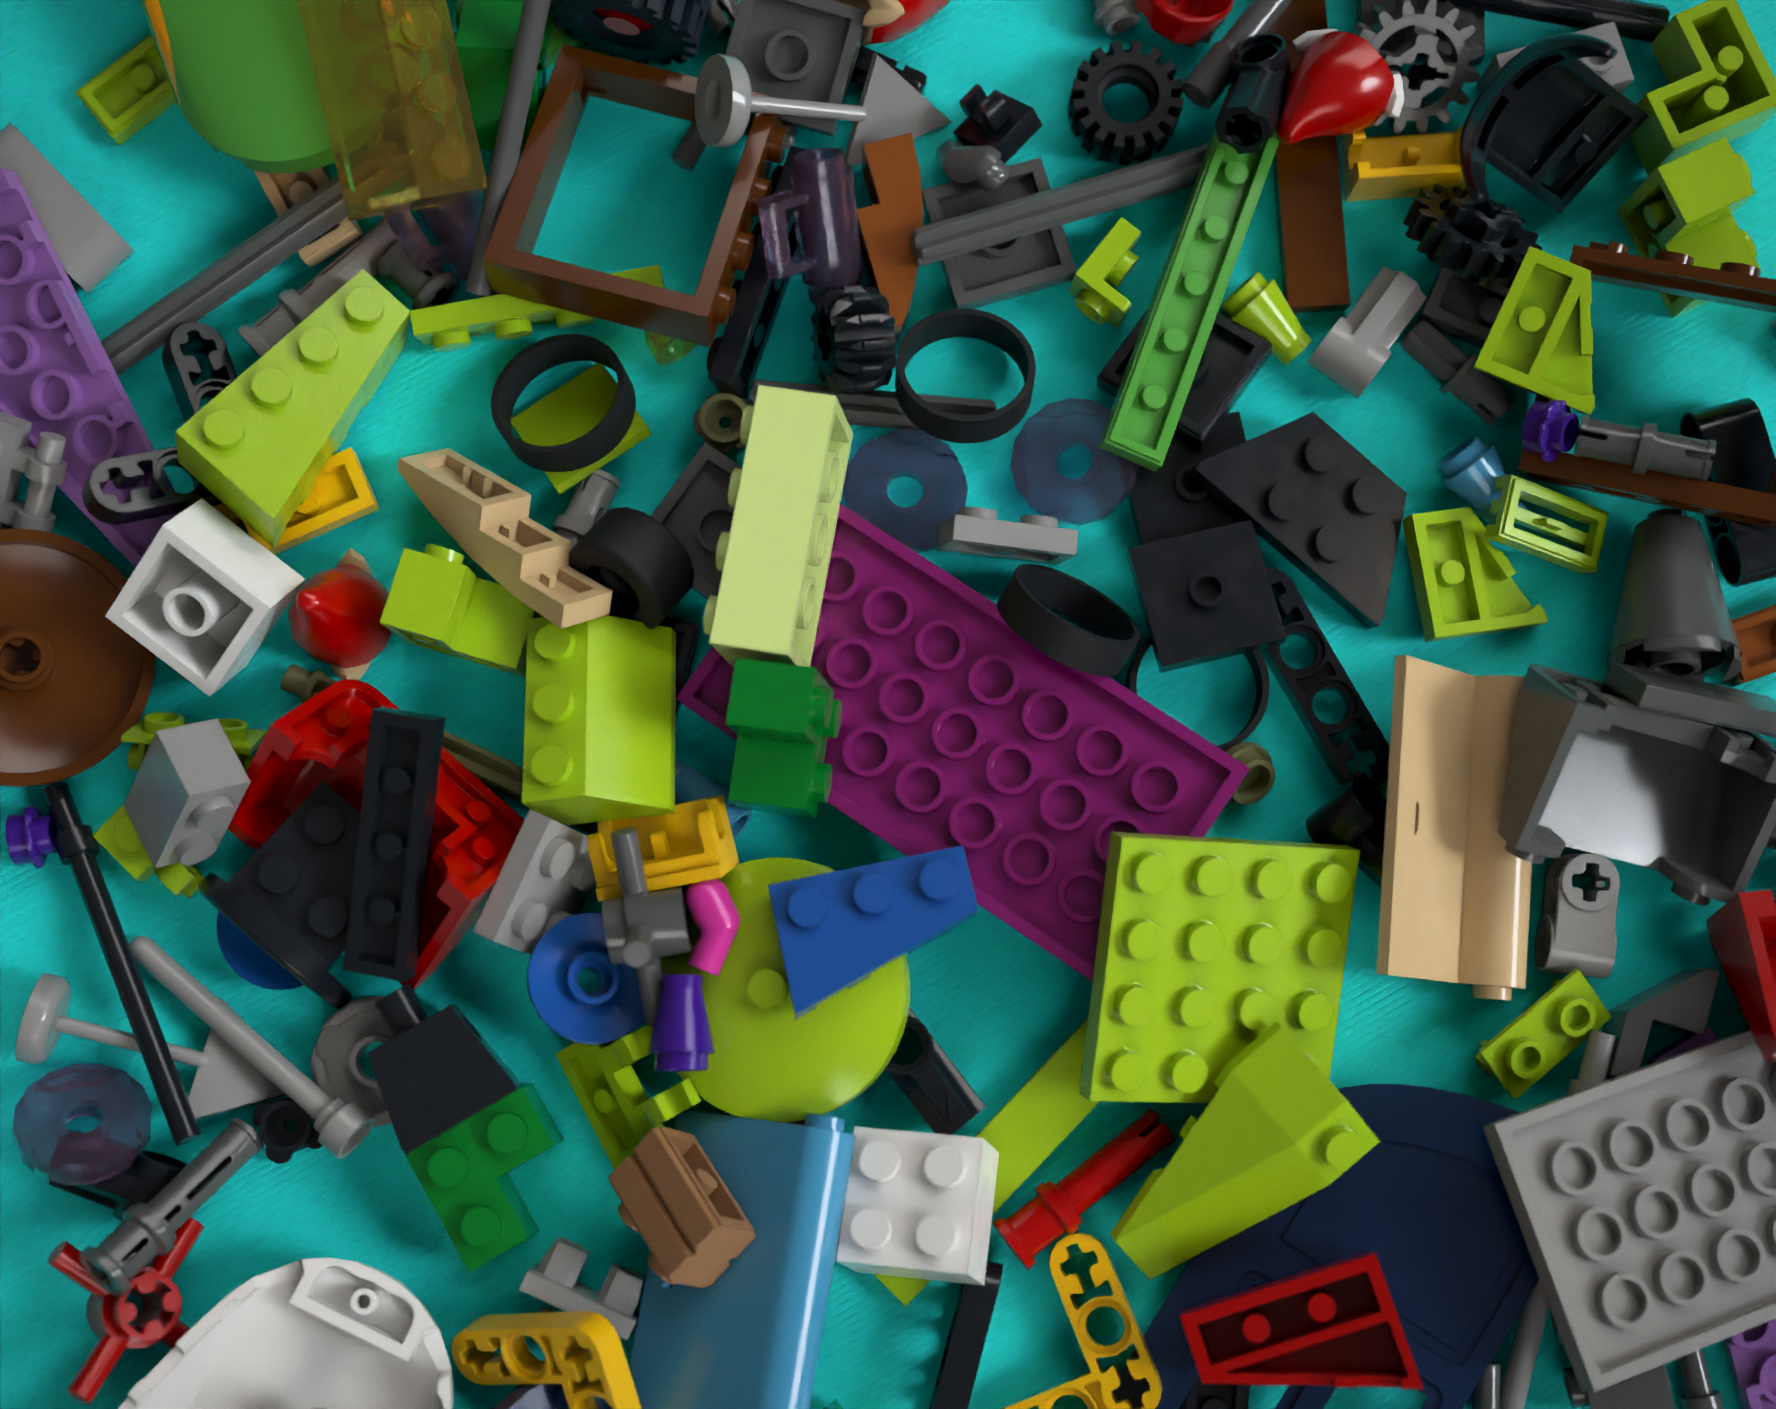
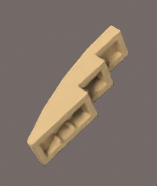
M450 448L399 458L398 471L434 519L474 562L515 598L560 629L610 614L613 591L569 566V552L572 542L529 518L530 493Z

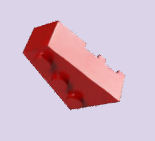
M1372 1250L1181 1310L1180 1318L1203 1384L1327 1385L1351 1388L1364 1386L1424 1389L1377 1255Z

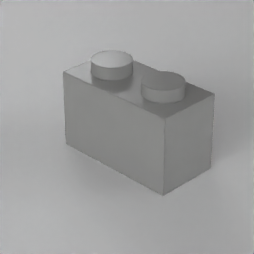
M218 718L156 731L125 800L124 807L154 868L179 862L182 865H194L215 854L250 784V780Z

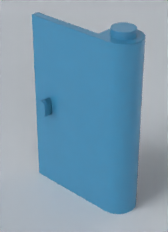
M684 1110L676 1115L674 1130L690 1133L695 1136L755 1230L756 1237L737 1258L729 1260L730 1266L711 1286L704 1288L669 1284L660 1279L648 1264L629 1370L642 1409H810L856 1135L844 1132L846 1120L806 1113L804 1125L690 1110Z

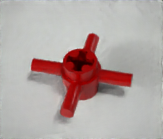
M190 1217L174 1232L176 1235V1241L173 1243L174 1247L164 1256L156 1254L148 1267H143L129 1281L131 1289L121 1298L107 1292L87 1273L79 1260L78 1255L81 1251L67 1241L61 1242L51 1253L48 1264L91 1293L87 1302L86 1317L90 1329L100 1338L67 1388L66 1392L70 1396L89 1405L125 1349L147 1348L160 1341L173 1349L175 1343L191 1329L179 1320L182 1312V1298L178 1287L171 1279L204 1229L203 1225L197 1220ZM132 1291L137 1297H142L143 1312H139L137 1319L130 1325L129 1322L136 1318L137 1308L133 1303L125 1302V1300Z

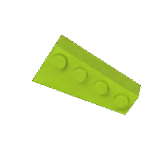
M362 269L175 431L178 463L269 545L275 548L286 531V524L299 504L304 503L315 486L316 478L333 452L336 453L362 407L367 406L406 346L410 310L369 273Z

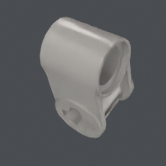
M1595 853L1562 854L1559 858L1553 859L1546 868L1541 919L1535 939V960L1540 971L1569 974L1577 968L1583 976L1604 979L1609 977L1612 972L1617 947L1615 925L1620 878L1614 864L1605 856ZM1573 874L1590 877V888L1580 889L1572 887Z

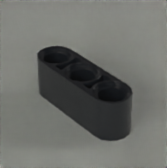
M1744 398L1684 413L1680 423V436L1705 441H1716L1715 455L1711 456L1710 459L1713 463L1707 481L1767 493L1775 456L1760 409L1753 400ZM1703 514L1719 568L1728 584L1732 587H1738L1776 577V529Z

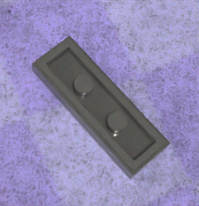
M1613 661L1604 681L1608 684V688L1641 709L1776 738V701L1769 696Z

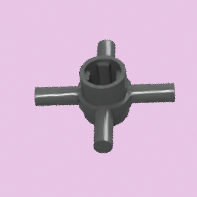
M634 827L622 828L610 833L622 897L602 900L604 932L612 965L627 963L635 968L645 1025L654 1026L662 993L663 972L660 957L692 952L690 922L682 887L648 892L637 829Z

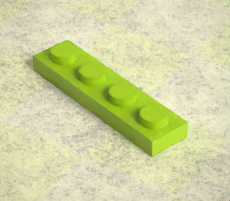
M660 265L610 273L611 275L666 288ZM497 294L410 311L414 336L424 345L433 344L434 351L438 352L468 347L471 345L470 337L494 332L497 340H510L531 335L533 333L532 325L556 321L558 328L567 329L585 326L594 322V317L506 294Z

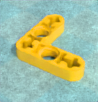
M1080 1232L1065 1236L1057 1242L1051 1251L1049 1265L1051 1275L1091 1372L1000 1409H1028L1033 1406H1038L1039 1409H1053V1404L1058 1398L1069 1394L1082 1399L1088 1409H1155L1160 1402L1162 1393L1160 1376L1107 1248L1101 1240L1091 1234ZM1077 1243L1083 1253L1093 1250L1097 1255L1098 1263L1089 1268L1095 1287L1097 1288L1107 1280L1113 1291V1294L1095 1296L1080 1308L1077 1307L1073 1294L1086 1292L1081 1277L1077 1273L1067 1275L1062 1265L1063 1262L1071 1258L1068 1247ZM1101 1306L1112 1307L1122 1316L1125 1325L1124 1334L1115 1344H1099L1088 1333V1316L1095 1308ZM1130 1344L1135 1345L1139 1357L1126 1359L1131 1376L1135 1380L1146 1378L1150 1386L1142 1394L1143 1406L1133 1408L1129 1399L1118 1401L1114 1396L1113 1390L1117 1389L1122 1383L1116 1363L1104 1371L1098 1359L1099 1357L1116 1356Z
M567 1311L485 1315L477 1318L453 1338L451 1346L453 1360L464 1377L475 1384H562L569 1409H598L595 1396L605 1399L612 1409H642L615 1327L607 1318L597 1312ZM525 1335L532 1337L540 1345L545 1361H540L530 1352L525 1342ZM500 1347L501 1352L495 1356L493 1351Z

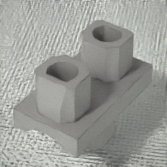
M564 1237L557 1238L542 1258L540 1264L536 1263L526 1272L519 1290L565 1312H597L608 1319L615 1327L619 1337L628 1340L638 1322L639 1310L636 1308L641 1298L645 1276L614 1262L600 1291L591 1289L577 1282L590 1251ZM543 1306L539 1313L556 1311Z

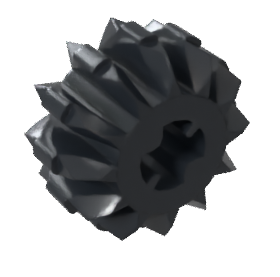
M862 285L841 286V289L829 290L826 294L819 295L815 304L816 311L811 316L813 335L810 339L814 345L813 360L818 363V376L822 382L826 383L832 393L845 392L848 395L866 393L867 390H874L880 386L888 385L892 376V369L897 364L895 344L899 341L894 334L896 320L889 314L887 298L882 296L876 287H862Z

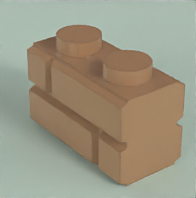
M663 1126L652 1128L633 1149L635 1154L627 1156L608 1177L610 1184L621 1200L617 1207L618 1213L626 1225L640 1233L651 1251L647 1256V1262L660 1279L669 1284H682L700 1288L711 1286L730 1266L729 1260L737 1258L756 1237L755 1230L693 1134Z

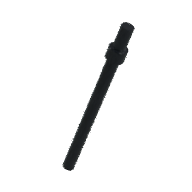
M60 782L50 785L42 791V794L58 833L53 838V842L63 865H70L175 1145L179 1146L201 1137L202 1134L95 857L100 852L97 840L92 836L94 834L90 825H83L68 784Z

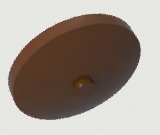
M0 529V786L34 787L60 782L74 777L104 760L121 745V735L139 721L146 707L155 674L156 655L105 617L128 581L124 575L102 555L89 547L55 533L34 529Z

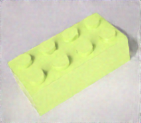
M758 385L755 405H746L743 411L740 440L747 447L742 469L734 468L728 488V504L730 507L735 508L730 532L723 531L721 533L716 550V569L723 572L718 596L710 595L708 598L703 619L704 634L710 635L709 643L733 668L736 658L808 667L811 665L853 438L852 429L835 395Z

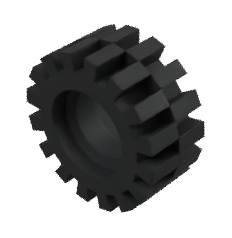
M1121 40L1111 42L1108 53H1104L1102 48L1099 47L1091 53L1089 63L1085 60L1078 68L1077 77L1073 82L1068 106V118L1073 117L1071 130L1075 137L1083 136L1081 146L1088 153L1094 147L1100 150L1098 159L1107 163L1111 154L1119 156V165H1130L1132 156L1138 155L1139 161L1143 162L1150 159L1153 149H1156L1159 153L1166 146L1169 136L1172 137L1182 111L1184 98L1180 97L1184 87L1181 78L1174 80L1176 66L1171 59L1162 65L1159 62L1162 51L1154 46L1149 55L1141 53L1143 42L1132 40L1130 50L1122 49ZM1119 83L1137 86L1145 93L1148 99L1149 111L1142 119L1136 122H1117L1109 117L1103 108L1102 96L1105 91Z

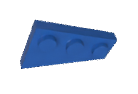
M963 845L768 885V893L795 1020L816 1008L817 1004L841 990L855 986L867 979L872 972L905 953L910 954L977 914V900Z

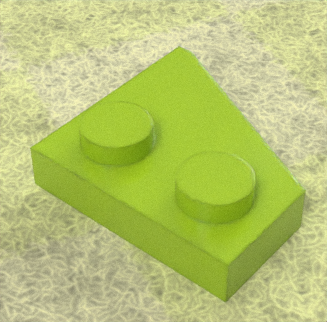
M1529 246L1473 368L1548 400H1564L1570 409L1590 416L1595 407V394H1593L1591 271Z
M1471 507L1411 514L1402 519L1425 642L1533 628L1548 623L1546 612L1541 605L1531 606L1511 578L1516 573V570L1504 553L1493 547L1489 539L1484 537L1486 528Z

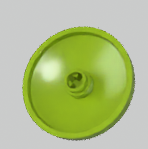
M773 857L737 864L736 867L722 878H717L726 886L741 920L719 976L688 964L701 933L688 906L692 952L660 957L663 975L689 974L703 976L702 990L715 1054H708L707 1071L676 1072L683 1081L690 1078L701 1098L729 1114L744 1118L785 1123L805 1120L806 1113L824 1115L834 1111L863 1093L879 1077L896 1052L902 1038L910 1005V975L906 953L872 972L867 979L849 989L845 988L817 1004L815 1009L795 1020L771 908L768 885L836 871L832 868L806 860Z

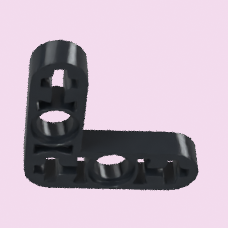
M201 322L181 324L172 332L164 345L161 354L163 366L186 423L200 411V400L215 398L238 376L224 340L211 326ZM186 344H190L194 353H205L206 358L200 366L195 356L183 355L182 350ZM202 375L203 382L194 386L199 376ZM177 446L110 458L100 462L92 470L82 490L83 504L88 512L98 521L107 524H126L180 513L201 498L211 506L219 505L223 502L191 474L194 489L189 493L179 494L165 486L161 477L162 468L177 466L187 471L178 463ZM144 476L145 487L130 491L123 503L119 502L115 494L104 495L102 492L109 480H112L116 489H127L136 487Z

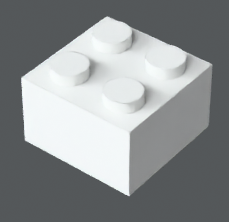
M201 498L162 525L105 617L211 697L247 666L305 581V578Z
M854 1126L853 1135H856L836 1261L860 1273L984 1286L999 1152L984 1138Z

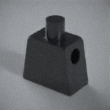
M410 983L374 1003L394 1038L368 1052V1057L400 1147L405 1155L502 1099L520 1086V1082L515 1074L455 1003L429 1017Z

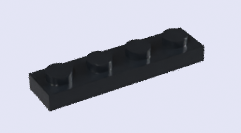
M791 145L784 166L778 165L771 176V202L764 222H757L751 232L754 234L755 239L749 266L743 280L737 279L732 286L733 289H736V301L732 317L728 319L723 336H717L714 339L708 352V378L719 392L732 394L746 400L749 395L826 178L814 151Z
M387 707L372 710L343 970L406 982L416 976L445 717Z

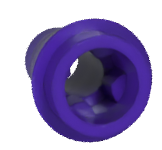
M663 975L662 993L648 1054H655V1071L708 1070V1054H715L702 990L703 976Z

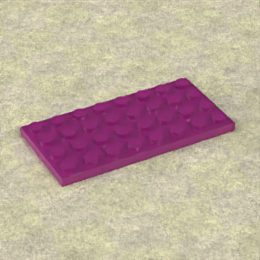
M840 504L810 667H815L834 690L833 699H839L842 702V715L838 736L836 739L827 738L824 763L832 765V784L827 803L907 857L963 845L977 904L1093 982L1111 832L1205 837L1248 774L1250 768L1110 677L1092 675L1073 669L1043 654L1024 641L1005 623L998 612L997 604ZM712 646L680 691L676 700L737 741L738 735L726 725L734 668Z

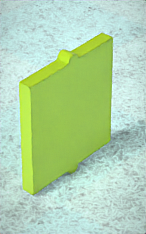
M596 363L511 418V424L525 443L537 446H554L568 443L585 435L602 421L614 402L617 383L604 365ZM635 409L634 418L628 432L621 442L605 457L589 466L573 471L544 472L560 495L652 435V433Z

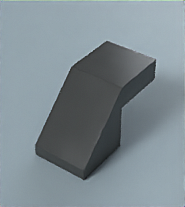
M1709 968L1684 969L1608 1010L1612 1018L1603 1025L1602 1032L1616 1036L1606 1078L1612 1079L1640 1068L1651 1025L1679 1034L1704 1035L1720 972Z

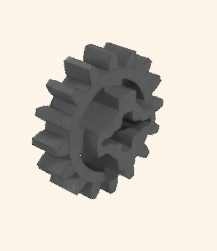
M1396 0V10L1388 13L1381 5H1375L1373 12L1377 22L1372 27L1357 22L1354 29L1387 62L1392 75L1400 73L1402 77L1404 103L1399 117H1388V126L1394 134H1401L1406 122L1412 121L1420 134L1425 133L1428 126V117L1434 114L1446 124L1451 120L1446 106L1452 101L1462 105H1467L1470 101L1461 89L1464 82L1480 81L1481 75L1474 67L1468 65V61L1475 60L1483 55L1482 48L1475 41H1466L1476 31L1475 27L1467 18L1457 20L1459 10L1449 1L1437 10L1436 0H1419L1417 7H1413L1410 0ZM1402 29L1399 33H1397L1396 35L1388 39L1386 42H1384L1393 33ZM1437 29L1446 35L1450 44L1451 56L1436 50L1439 40L1435 34ZM1418 53L1426 63L1422 62L1421 65H1411L1407 74H1405L1399 66H1402L1403 63H1413ZM1383 114L1373 125L1377 127L1386 119L1387 115Z

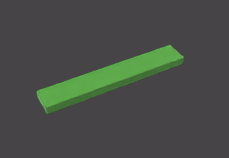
M1216 128L1214 129L1097 447L1154 472L1162 467L1280 142L1277 137V128H1275L1273 136L1265 140L1260 152L1238 154L1230 145L1219 142Z

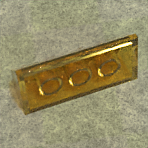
M297 0L349 221L471 201L488 189L446 0Z

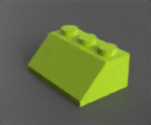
M610 615L562 629L544 617L528 619L522 803L529 809L563 825L674 814L676 632L670 627L660 625L654 629H649L640 621Z

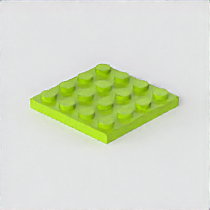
M1111 832L1079 1094L1089 1101L1210 1103L1218 1091L1213 1082L1224 1066L1276 1021L1288 1032L1325 1076L1330 1079L1360 850L1348 845Z

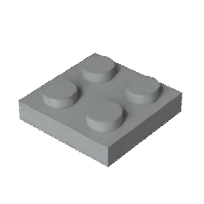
M530 809L473 932L493 942L531 955L540 938L551 927L565 918L580 913L589 892L597 886L588 851V836Z

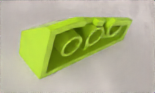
M1277 1021L1224 1066L1213 1082L1218 1091L1199 1119L1193 1116L1189 1117L1179 1132V1135L1184 1140L1165 1168L1153 1170L1110 1233L1114 1241L1149 1280L1329 1186L1380 1142L1347 1099Z

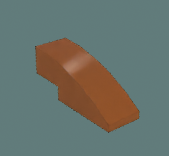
M912 132L863 145L861 168L872 206L856 209L854 232L870 287H876L878 292L887 298L889 314L896 320L894 334L898 341H900L910 311L919 265L914 260L910 250L909 237L915 228L922 227L921 177Z

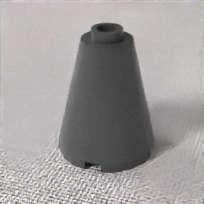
M1668 508L1653 511L1648 514L1646 520L1641 521L1634 528L1607 654V670L1609 671L1613 661L1703 682V676L1720 671L1722 682L1732 679L1742 670V651L1701 524L1698 520L1688 517L1686 512L1679 509Z

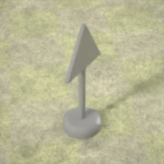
M875 52L872 56L859 105L752 96L750 78L744 64L737 58L726 54H714L708 57L701 68L695 92L697 130L702 141L710 147L723 148L737 143L746 130L751 112L854 121L841 166L844 171L862 163L864 144L911 132L913 139L951 122Z
M44 973L39 978L26 1005L19 1027L15 1049L16 1061L27 1064L43 1063L52 1054L61 1033L140 1052L135 1036L132 1033L67 1017L71 989L66 978L50 973ZM222 998L220 999L226 1006H228L234 1013H236ZM212 1028L210 1029L204 1051L166 1042L173 1061L198 1067L188 1096L196 1119L286 1095Z

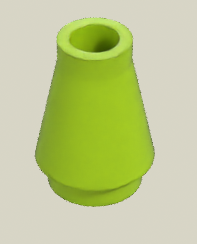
M1258 271L1241 284L1221 304V307L1229 314L1230 320L1272 344V354L1283 365L1292 361L1312 341L1303 330L1274 278L1267 281Z

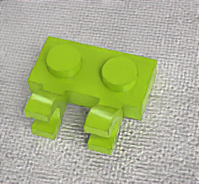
M646 1025L634 1033L609 1043L589 1045L575 1042L555 1054L614 1170L627 1156L635 1154L633 1149L652 1128L663 1126V1122L701 1102L690 1078L650 1099L646 1095L631 1064L649 1055L648 1051L654 1026Z

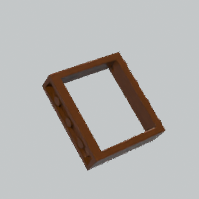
M562 44L483 257L491 290L711 347L719 323L725 325L728 316L732 317L736 301V289L731 288L736 270L745 272L749 266L755 239L754 234L749 233L754 216L763 218L767 212L772 192V180L767 179L772 162L781 164L784 160L785 143L790 127L782 125L781 115L750 113V119L743 134L747 135L748 138L694 296L532 254L589 96L696 122L695 92L697 77ZM752 92V96L772 97Z
M1609 241V245L1590 242L1589 247L1573 246L1570 262L1590 270L1591 281L1776 313V280L1759 277L1761 270L1752 265L1723 262L1719 270L1693 265V257L1672 251H1656L1654 259L1628 254V246ZM1536 395L1535 402L1549 403L1551 401L1539 395ZM1524 447L1518 466L1521 478L1776 529V459L1768 491L1765 493L1710 481L1703 482L1695 478L1647 469L1645 475L1631 473L1632 466L1583 456L1579 458L1564 452H1559L1555 461L1544 462L1541 459V454L1527 452Z

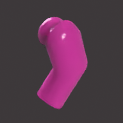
M711 879L688 884L685 889V902L701 932L688 964L719 976L741 920L726 886L718 879Z

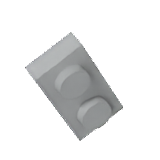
M965 507L959 509V515L954 514L938 525L937 550L1058 565L1076 556L1078 530L1059 528L1058 519L1049 516L1026 515L1020 517V522L997 520V511L992 509Z

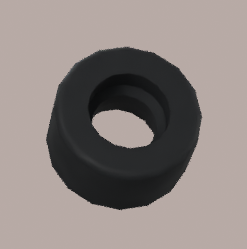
M628 507L609 509L569 552L570 567L613 591L610 616L640 621L649 629H654L693 586L695 571L690 556L679 539L661 522L644 512Z

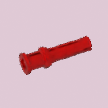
M1148 1108L1144 1115L1057 1184H1054L1052 1181L1046 1184L1042 1182L1035 1188L1036 1196L1009 1218L1004 1219L999 1216L992 1222L1001 1238L1027 1270L1035 1265L1034 1256L1064 1232L1072 1235L1079 1230L1078 1225L1082 1223L1079 1217L1081 1214L1165 1147L1172 1145L1176 1141L1164 1122L1159 1124V1116L1151 1108Z

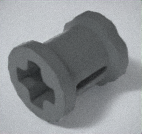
M409 234L394 243L377 265V272L385 280H394L413 301L412 310L448 304L461 286V279L454 272H445L425 251L426 242L418 234Z

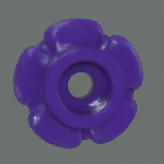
M1553 399L1549 403L1541 401L1533 403L1525 416L1522 427V444L1525 451L1541 454V459L1544 462L1555 461L1560 451L1569 452L1578 436L1579 421L1577 415L1571 413L1570 407L1566 405L1564 400Z
M26 806L24 813L11 814L6 818V840L9 854L15 865L33 863L36 869L44 867L47 854L57 852L53 842L57 831L51 815L41 816L37 808Z

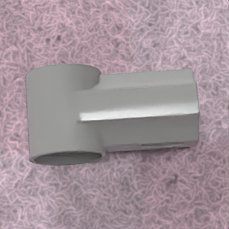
M1384 267L1358 298L1357 304L1346 318L1341 316L1307 363L1358 399L1392 354L1389 348L1427 299L1420 290L1419 284L1402 271H1393Z

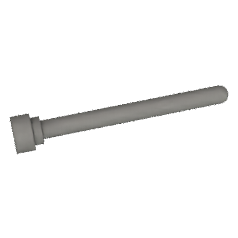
M137 936L131 940L129 946L135 961L315 1120L313 1128L320 1133L318 1141L336 1158H344L366 1138L375 1123V1118L356 1101L347 1103L342 1098L333 1100L147 936Z

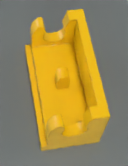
M1461 125L1456 132L1366 137L1364 131L1348 134L1346 138L1340 141L1345 202L1413 198L1418 196L1423 187L1432 191L1435 184H1440L1449 192H1452L1455 186L1465 190L1467 187L1462 176L1459 157L1460 137L1464 125Z
M723 794L675 804L674 814L597 822L598 833L588 835L587 837L589 856L597 884L595 890L598 902L622 897L610 835L611 832L618 829L630 827L637 829L648 892L722 878L740 863Z

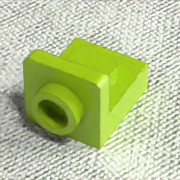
M1123 217L1118 220L1076 272L1069 289V293L1076 297L1074 299L1076 307L1086 317L1098 324H1103L1107 321L1115 328H1118L1125 320L1132 303L1111 287L1108 282L1117 288L1132 271L1139 260V257L1133 253V250L1141 234V231Z

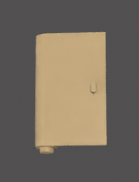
M1408 655L1395 656L1376 974L1472 985V998L1512 1001V989H1526L1532 863L1509 853L1505 849L1507 841L1497 832L1519 689L1524 680L1522 676H1474Z

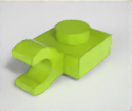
M124 804L92 835L136 880L145 882L155 872L160 881L176 896L183 893L190 899L199 890L198 884L205 877L194 865H182L180 862L154 868Z

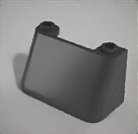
M1530 664L1519 689L1497 831L1507 841L1505 849L1512 855L1535 864H1542L1545 857L1559 858L1563 848L1568 847L1655 869L1673 882L1671 886L1673 893L1687 901L1704 906L1709 904L1710 899L1729 902L1738 893H1744L1776 824V746L1756 733L1641 709L1608 688V684L1538 664Z

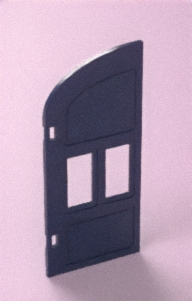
M1368 1084L1338 1089L1380 1142L1329 1186L1190 1259L1143 1336L1159 1373L1162 1385L1161 1399L1155 1409H1179L1199 1376L1180 1318L1181 1310L1250 1289L1254 1284L1259 1286L1372 1250L1377 1255L1424 1388L1416 1390L1427 1396L1420 1409H1463L1540 1280L1483 1129L1484 1125L1519 1112L1472 1096L1429 1087L1402 1084ZM1137 1350L1134 1351L1131 1357H1139ZM1126 1364L1120 1374L1122 1383L1117 1389L1113 1390L1114 1396L1118 1401L1129 1399L1133 1408L1143 1406L1142 1394L1150 1386L1146 1378L1135 1380L1131 1376ZM1290 1385L1286 1388L1274 1409H1324L1336 1387L1327 1385Z

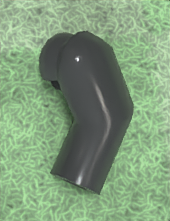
M946 140L937 150L936 157L940 167L954 182L968 183L976 180L982 190L992 192L1005 183L1009 177V167L1000 160L1001 152L990 145L964 146L959 141Z

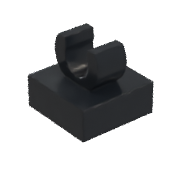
M976 84L959 101L961 108L968 117L958 126L953 134L964 146L990 145L1001 152L1000 160L1006 163L1042 126V123L1032 107L997 90H994L987 97L982 87Z

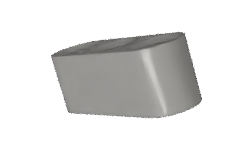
M11 122L0 130V168L16 171L65 271L89 293L135 251Z

